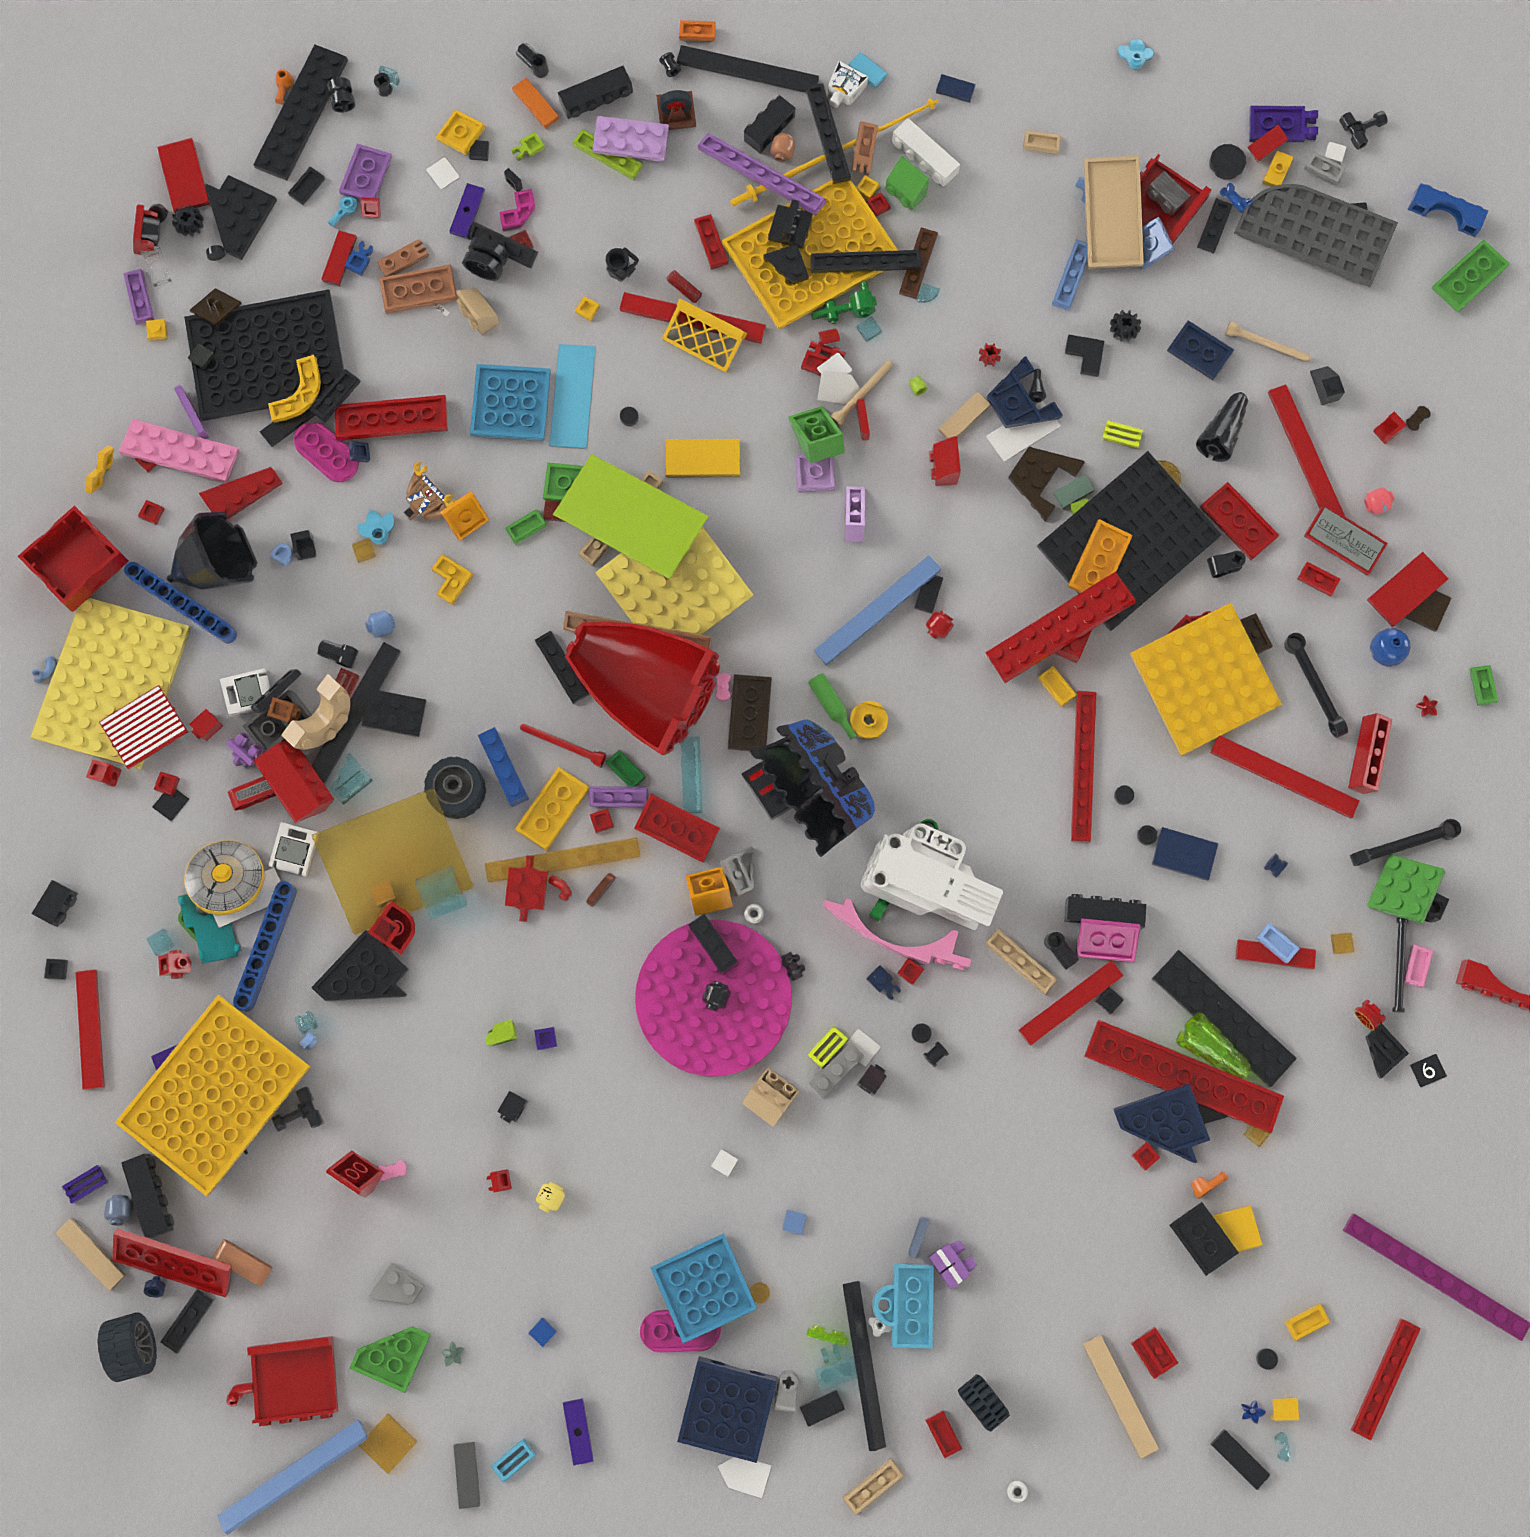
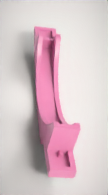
M846 898L844 905L827 900L824 901L823 906L836 918L863 937L898 955L928 965L932 958L934 963L940 965L949 963L953 965L952 968L961 971L964 968L968 969L971 959L952 954L959 931L952 930L942 939L924 946H898L888 943L870 932L859 919L851 899Z

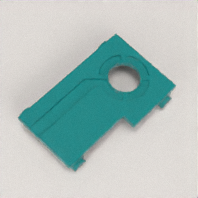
M188 894L178 896V904L181 907L185 928L194 927L199 949V959L202 964L239 956L238 952L242 950L240 943L236 944L231 923L218 927L213 914L203 916L197 912L196 905Z

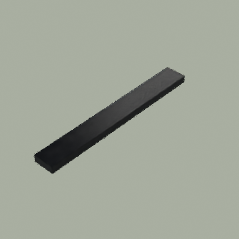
M681 45L677 58V64L805 93L806 87L817 85L819 81V75Z
M383 642L350 699L347 722L332 740L324 743L311 765L322 782L325 783L363 719L369 689L379 690L401 653L399 649Z
M853 1281L843 1284V1292L869 1451H877L885 1448L886 1443L860 1282Z

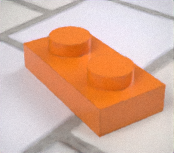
M680 20L679 40L715 42L716 22Z

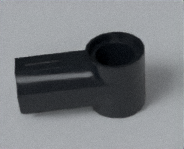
M522 43L518 46L516 55L533 70V74L536 77H545L549 72L545 56L537 53L528 43Z
M323 639L318 646L317 654L351 669L359 651L349 645H339Z
M1053 932L1045 937L1044 944L1046 948L1053 953L1065 970L1079 961L1061 933ZM1052 936L1057 937L1059 940V944L1056 947L1050 942Z

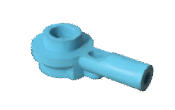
M346 196L340 200V209L328 221L330 226L334 227L345 215L349 216L356 211L358 204L354 197Z

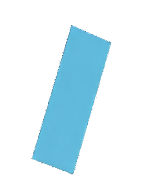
M559 344L550 446L587 447L596 346Z

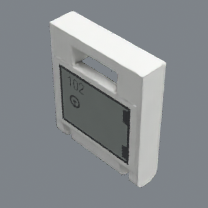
M266 669L254 670L220 679L230 717L252 712L253 710L250 707L271 688L268 676H261L267 674ZM227 690H235L238 703L230 704Z
M281 822L269 867H275L276 861H278L276 869L300 875L301 868H303L302 876L307 877L320 832ZM292 829L307 833L306 840L291 837Z

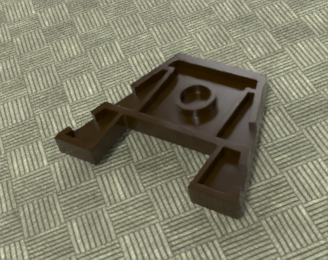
M1028 447L1008 479L1031 503L1030 505L1034 510L1038 511L1041 518L1046 522L1055 509V505L1040 496L1058 468L1076 477L1085 461Z

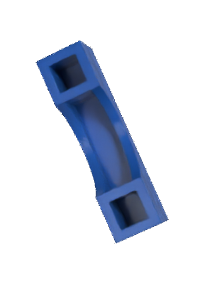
M1422 183L1416 189L1407 209L1421 216H1425L1434 210L1446 211L1456 219L1458 231L1476 237L1481 230L1488 214V210L1483 209L1479 205L1471 204L1462 198H1456L1445 191H1439L1430 185Z
M494 727L479 734L480 742L511 807L529 800L497 729Z

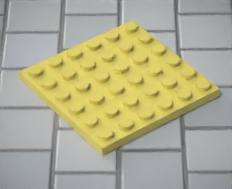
M703 526L670 579L623 553H620L595 572L632 622L701 635L754 596Z

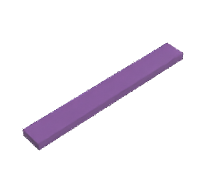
M709 133L698 144V150L791 202L792 199L798 200L801 208L814 215H817L826 203V199Z

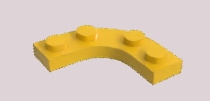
M314 355L296 360L300 375L298 390L286 399L268 403L271 419L274 423L301 415L315 402L320 390L321 379L317 359Z

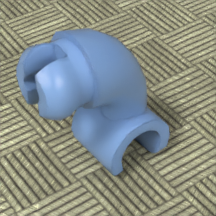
M53 656L45 659L46 668L43 672L38 669L32 671L33 675L40 674L38 678L34 679L35 682L42 683L45 678L54 673L57 662Z

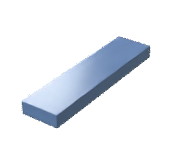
M1076 239L1052 302L1053 306L1069 311L1087 264L1086 242Z

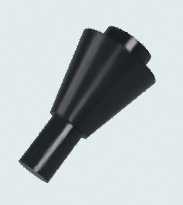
M1041 369L1034 370V380L1028 394L1033 402H1041L1046 398V392L1041 380Z

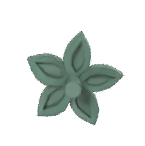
M452 1341L449 1350L444 1349L441 1352L446 1356L445 1366H449L453 1362L461 1364V1358L458 1355L465 1348H456V1344Z

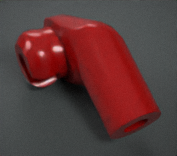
M253 1382L234 1385L227 1395V1405L234 1407L244 1394L253 1393Z

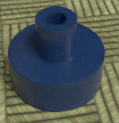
M154 1276L152 1280L145 1282L143 1292L149 1297L158 1298L164 1295L166 1285L161 1281V1277Z

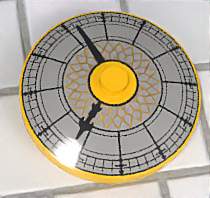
M226 840L209 844L193 856L186 868L184 883L188 896L199 909L214 915H229L239 912L252 904L262 890L265 873L259 856L252 848L241 842Z

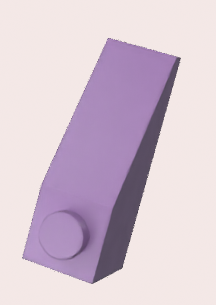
M846 487L845 541L863 542L865 487Z

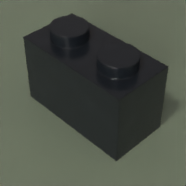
M51 880L31 914L58 927L59 924L65 921L66 913L75 904L78 893L59 882Z

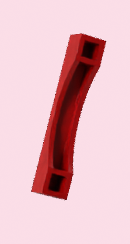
M1470 959L1461 962L1456 984L1462 985V989L1468 991L1477 990L1480 991L1482 996L1489 998L1494 996L1500 998L1499 1001L1502 1003L1511 1004L1512 1002L1517 1004L1518 1008L1530 1011V995L1521 994L1507 987L1491 972L1487 965Z

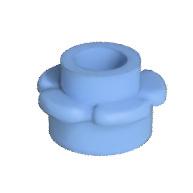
M309 1032L299 1042L303 1047L302 1049H311L317 1042L315 1039L317 1035Z

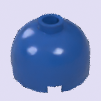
M1387 628L1375 635L1371 641L1370 650L1372 649L1375 661L1380 665L1391 667L1401 664L1408 657L1411 645L1408 636L1403 631L1396 628Z

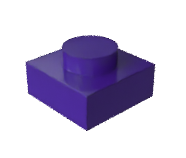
M554 1027L534 1030L537 1050L557 1047Z

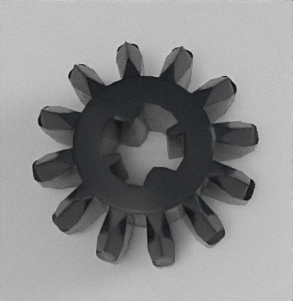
M183 205L181 210L176 208L177 214H172L174 219L172 225L175 227L176 232L182 233L185 237L188 234L193 237L194 232L200 234L198 228H204L202 223L204 218L200 214L199 209H194L191 205L188 208Z
M1122 310L1120 314H1114V319L1110 321V332H1115L1114 338L1119 336L1120 342L1124 338L1129 342L1131 337L1134 339L1137 337V333L1141 330V326H1139L1141 320L1136 319L1137 313L1131 315V310L1127 313Z

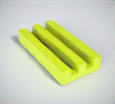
M1107 420L1102 440L1138 449L1143 430ZM1107 433L1115 434V435H1118V436L1123 437V438L1126 437V438H1129V439H1133V440H1136V442L1129 441V440H1125V439L1118 438V437H1114V436H1110V435H1107Z
M833 1026L807 1056L822 1069L847 1042L848 1038ZM835 1032L837 1035L818 1054V1056L815 1057L813 1054L832 1035V1033ZM841 1037L843 1040L823 1062H820L819 1059Z

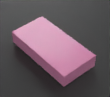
M1415 944L1412 945L1404 983L1420 988L1424 987L1433 950Z

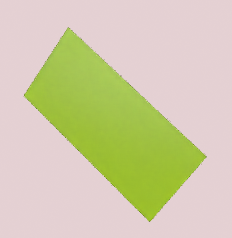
M593 454L590 455L553 513L554 516L668 579L672 576L709 517Z

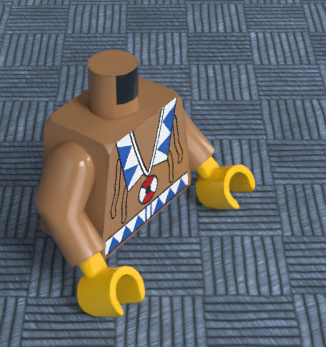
M417 462L414 464L415 472L412 475L406 492V499L411 506L403 513L410 521L418 514L425 521L443 518L440 512L457 500L451 501L454 494H447L445 496L426 475H422V473L427 472L428 467L423 466L421 470L420 465L422 462Z

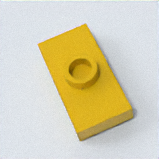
M1277 150L1262 183L1270 187L1281 185L1293 157Z

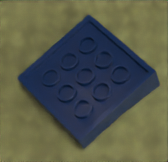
M699 1356L677 1442L757 1463L777 1377L758 1371L737 1368L720 1361Z

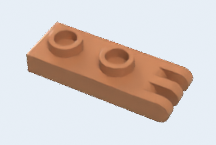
M863 121L859 122L851 171L855 172L857 165H859L858 172L862 173L865 166V174L869 175L878 125Z
M418 239L382 258L377 263L386 277L396 275L427 258L429 253L425 251V246Z

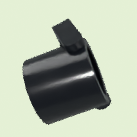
M626 247L623 249L614 248L606 255V270L612 278L622 282L636 270L635 267L639 259ZM629 257L634 260L633 264H630Z

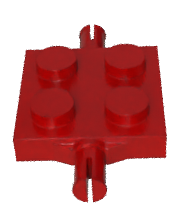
M526 855L525 867H509L505 906L520 909L519 921L527 922L528 910H544L548 871L533 868L535 856Z

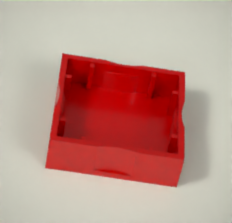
M75 505L58 519L44 535L37 538L18 555V558L45 583L46 587L72 613L129 562Z

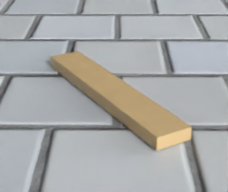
M649 470L641 478L642 481L657 489L663 484V480ZM591 537L580 550L578 556L591 566H594L610 546Z
M1099 1335L1083 1343L1082 1345L1139 1457L1142 1459L1159 1450L1102 1336Z

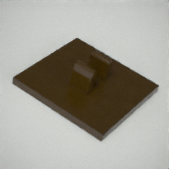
M215 288L192 307L190 312L217 325L242 303Z

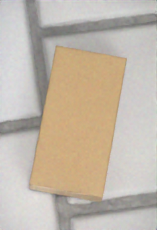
M1026 130L1023 150L1059 154L1061 135Z

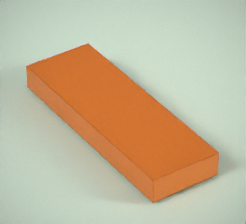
M527 78L512 87L513 92L545 129L559 119L558 114Z

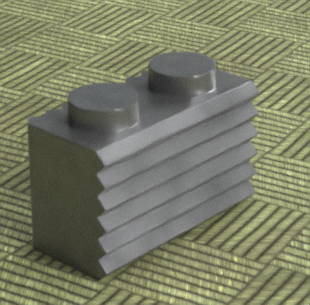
M1165 171L1146 190L1149 198L1156 201L1161 206V209L1170 216L1174 215L1190 197Z

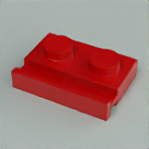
M1153 1327L1130 1343L1153 1379H1156L1159 1375L1178 1364V1361L1156 1327Z

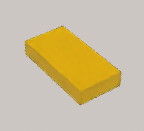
M1051 666L1038 676L1039 681L1060 707L1076 697L1077 694L1054 666Z
M1320 1303L1284 1321L1294 1341L1331 1323Z

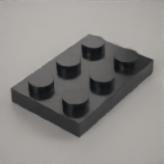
M369 689L362 727L419 737L427 700Z
M1200 1202L1169 1224L1205 1276L1239 1254L1203 1202Z

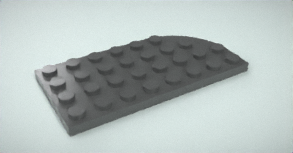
M1281 184L1263 190L1249 201L1253 200V203L1245 207L1234 234L1371 287L1398 222L1304 185Z

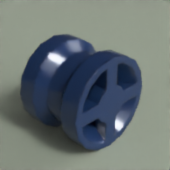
M1275 853L1263 868L1270 870L1276 878L1285 869L1288 862L1279 859V855Z

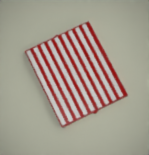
M159 685L99 722L110 739L112 747L116 749L127 769H131L188 733L176 713L175 707L171 705Z

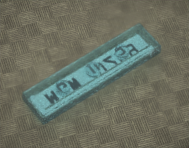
M686 737L681 743L683 810L689 813H703L700 737Z

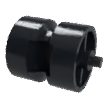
M344 77L330 80L327 87L331 95L332 109L339 113L354 109L355 101L352 95L350 80Z

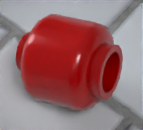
M942 610L940 613L934 612L926 622V627L929 629L927 633L935 639L937 637L946 638L954 627L953 619Z

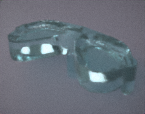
M1281 1431L1274 1437L1283 1446L1278 1452L1277 1457L1282 1461L1288 1462L1290 1459L1288 1438Z

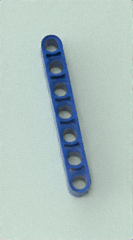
M129 562L125 565L124 573L132 582L226 644L235 641L237 633L227 622L137 562ZM139 569L138 573L132 576L133 571ZM154 579V582L147 586L148 581ZM169 589L168 594L162 596L163 591ZM184 599L183 604L177 606L178 601ZM199 610L196 616H192L193 611ZM210 620H214L213 625L207 626ZM225 630H230L227 636H222Z
M287 881L279 882L274 889L233 998L235 1008L241 1011H251L256 1004L296 897L297 890L295 886ZM289 886L290 892L287 895H282L283 888ZM280 904L283 905L282 912L276 914L275 908ZM271 923L276 924V929L273 932L268 931ZM268 941L269 948L265 951H262V944ZM257 960H261L262 966L256 970L254 964ZM254 978L255 985L252 988H248V981ZM247 997L248 1004L242 1007L240 1002L242 998Z

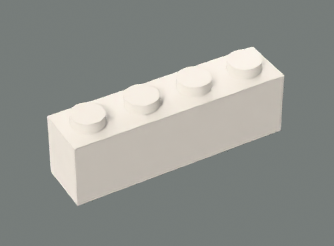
M909 118L893 131L892 142L894 146L903 150L910 160H914L923 172L931 175L937 184L940 183L944 187L959 173L960 164Z

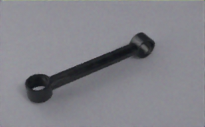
M1292 633L1285 640L1284 647L1287 652L1295 655L1328 719L1330 732L1335 738L1347 734L1348 727L1345 720L1338 715L1304 649L1306 644L1304 636L1300 633ZM1289 639H1298L1301 647L1299 649L1292 648L1289 645Z
M1447 819L1437 828L1371 849H1364L1349 856L1353 866H1359L1374 859L1440 838L1452 840L1461 833V825L1455 819ZM1446 823L1454 826V835L1451 836L1445 832L1444 825Z

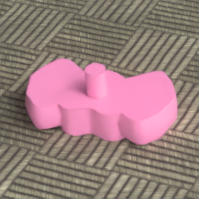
M721 673L716 676V684L718 686L716 698L721 701L731 698V694L728 691V683L732 677L727 673Z
M398 1160L395 1165H389L388 1167L384 1165L378 1166L379 1169L384 1171L380 1179L381 1181L391 1179L392 1177H403L407 1171V1166L402 1160Z

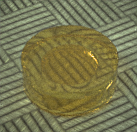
M755 1283L750 1289L752 1298L756 1303H764L770 1296L769 1287L765 1283Z

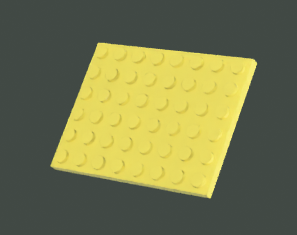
M88 598L77 608L31 738L125 765L116 749L112 747L110 739L99 722L158 685L167 697L191 627ZM144 760L133 768L141 770Z

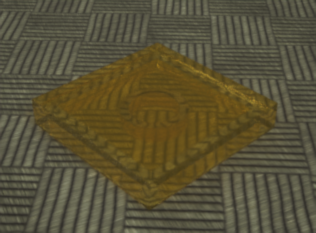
M388 1413L369 1433L368 1439L361 1443L359 1447L389 1474L418 1441Z

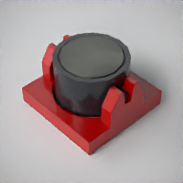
M139 204L136 206L133 252L134 254L141 255V251H154V246L158 247L160 219L157 217L158 213L144 210V205Z

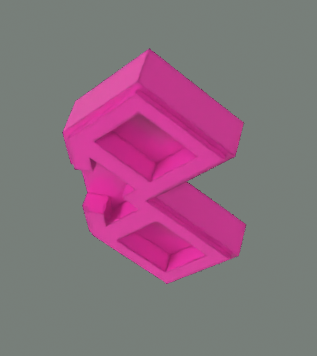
M532 189L514 192L517 209L499 212L503 231L521 228L535 210Z

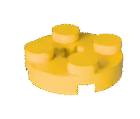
M865 701L852 710L850 725L855 734L860 738L867 740L877 739L887 728L888 715L881 704L874 701ZM872 716V720H874V723H870V725H867L866 721H864V718Z

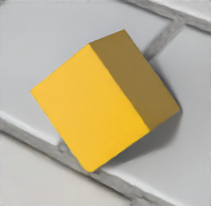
M1285 1397V1399L1272 1400L1273 1414H1270V1419L1275 1421L1299 1420L1297 1398Z

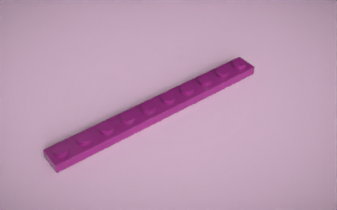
M1351 1214L1343 1229L1345 1233L1512 1337L1523 1341L1530 1328V1322L1361 1217Z

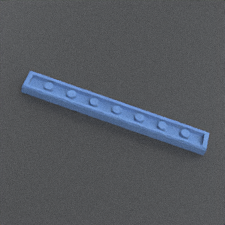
M928 555L814 650L815 654L827 666L937 575L941 568Z
M355 1421L217 1515L224 1533L230 1534L367 1440L368 1436L361 1421Z

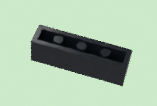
M623 65L558 92V97L567 119L578 117L584 112L593 111L601 105L610 104L618 98L627 97L630 93H633V87Z
M1071 894V896L1066 898L1064 922L1080 923L1082 918L1140 924V930L1145 928L1147 904H1142L1141 900L1122 902L1121 898L1102 900L1101 896L1083 898L1082 894Z
M142 1154L121 1162L144 1237L152 1239L174 1230L172 1226L174 1225V1219L168 1213L166 1207L168 1206V1200L162 1194L160 1188L162 1187V1181L159 1175H156L154 1169L156 1168V1162L150 1154Z

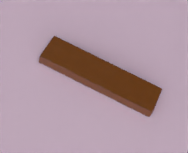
M920 228L913 250H920L921 270H906L899 294L917 299L938 232Z

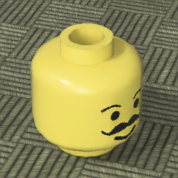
M550 1181L548 1184H543L535 1199L540 1204L538 1208L547 1213L550 1210L558 1211L565 1198L564 1188Z

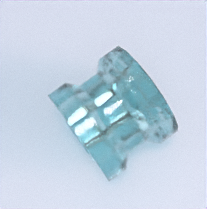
M310 1010L306 1011L303 1016L298 1015L295 1017V1022L303 1035L309 1029L318 1028L316 1019Z

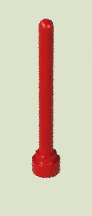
M520 725L521 731L591 759L590 761L595 766L601 768L607 755L604 752H591L529 725Z

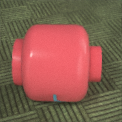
M1383 487L1367 493L1364 499L1368 512H1372L1375 515L1390 510L1392 502L1395 501L1392 492H1388Z

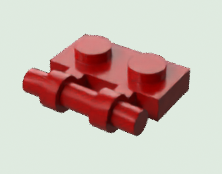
M811 340L809 348L815 349V351L807 350L801 369L821 376L817 367L829 359V357L821 355V352L831 355L830 358L839 353L843 359L846 352L840 351L838 347L834 346L832 348L822 345L820 341L817 343Z

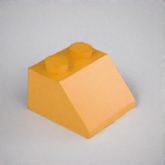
M722 867L685 875L695 916L733 907Z

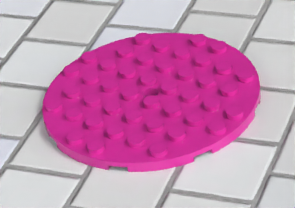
M715 919L709 921L738 961L736 967L722 976L690 930L688 924L669 933L651 950L639 972L635 991L638 1021L643 1034L653 1049L676 1068L687 1073L706 1077L736 1074L749 1069L764 1059L780 1041L787 1027L792 1005L790 978L775 948L763 936L747 926L732 921ZM713 981L727 985L728 990L731 992L726 1007L724 1009L718 1008L717 1012L706 1008L707 1004L702 1001L707 984L713 983Z

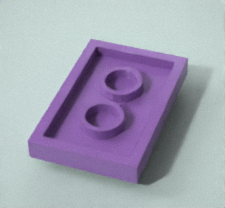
M357 143L339 193L344 196H352L358 200L362 197L377 198L390 165L392 154Z

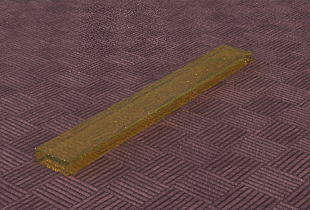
M637 837L530 855L535 856L533 868L548 871V873L641 857ZM526 856L485 863L487 882L507 880L509 867H525Z

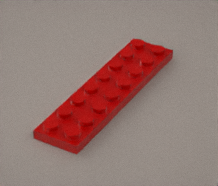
M1115 571L985 653L1004 683H1007L1136 603V600Z

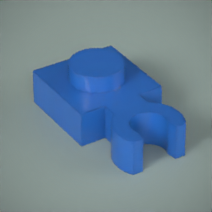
M363 241L359 243V251L353 250L345 263L346 269L360 276L363 275L370 262V258L367 256L373 253V246L371 245L369 249H363L365 246Z

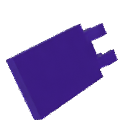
M1250 106L1249 142H1255L1278 124L1289 139L1286 142H1304L1305 138L1316 140L1318 127H1307V123L1316 124L1318 110L1305 111V106Z

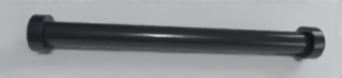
M1397 918L1398 941L1395 1007L1392 1008V1012L1404 1013L1403 990L1406 924L1409 923V920Z

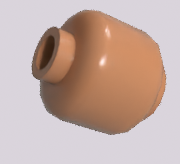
M780 133L774 137L770 153L776 161L784 162L792 158L796 146L793 137L787 133Z

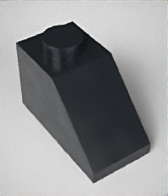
M1329 366L1310 371L1321 405L1341 399L1345 391L1341 379Z
M877 1064L875 1066L870 1065L857 1083V1086L871 1096H874L887 1077L884 1074L885 1070Z

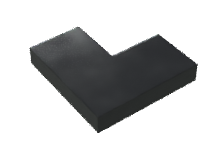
M1068 334L1065 354L1083 357L1080 374L1098 377L1105 341Z

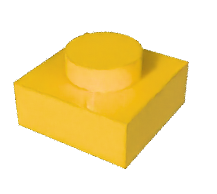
M165 319L146 321L147 338L149 341L168 339Z

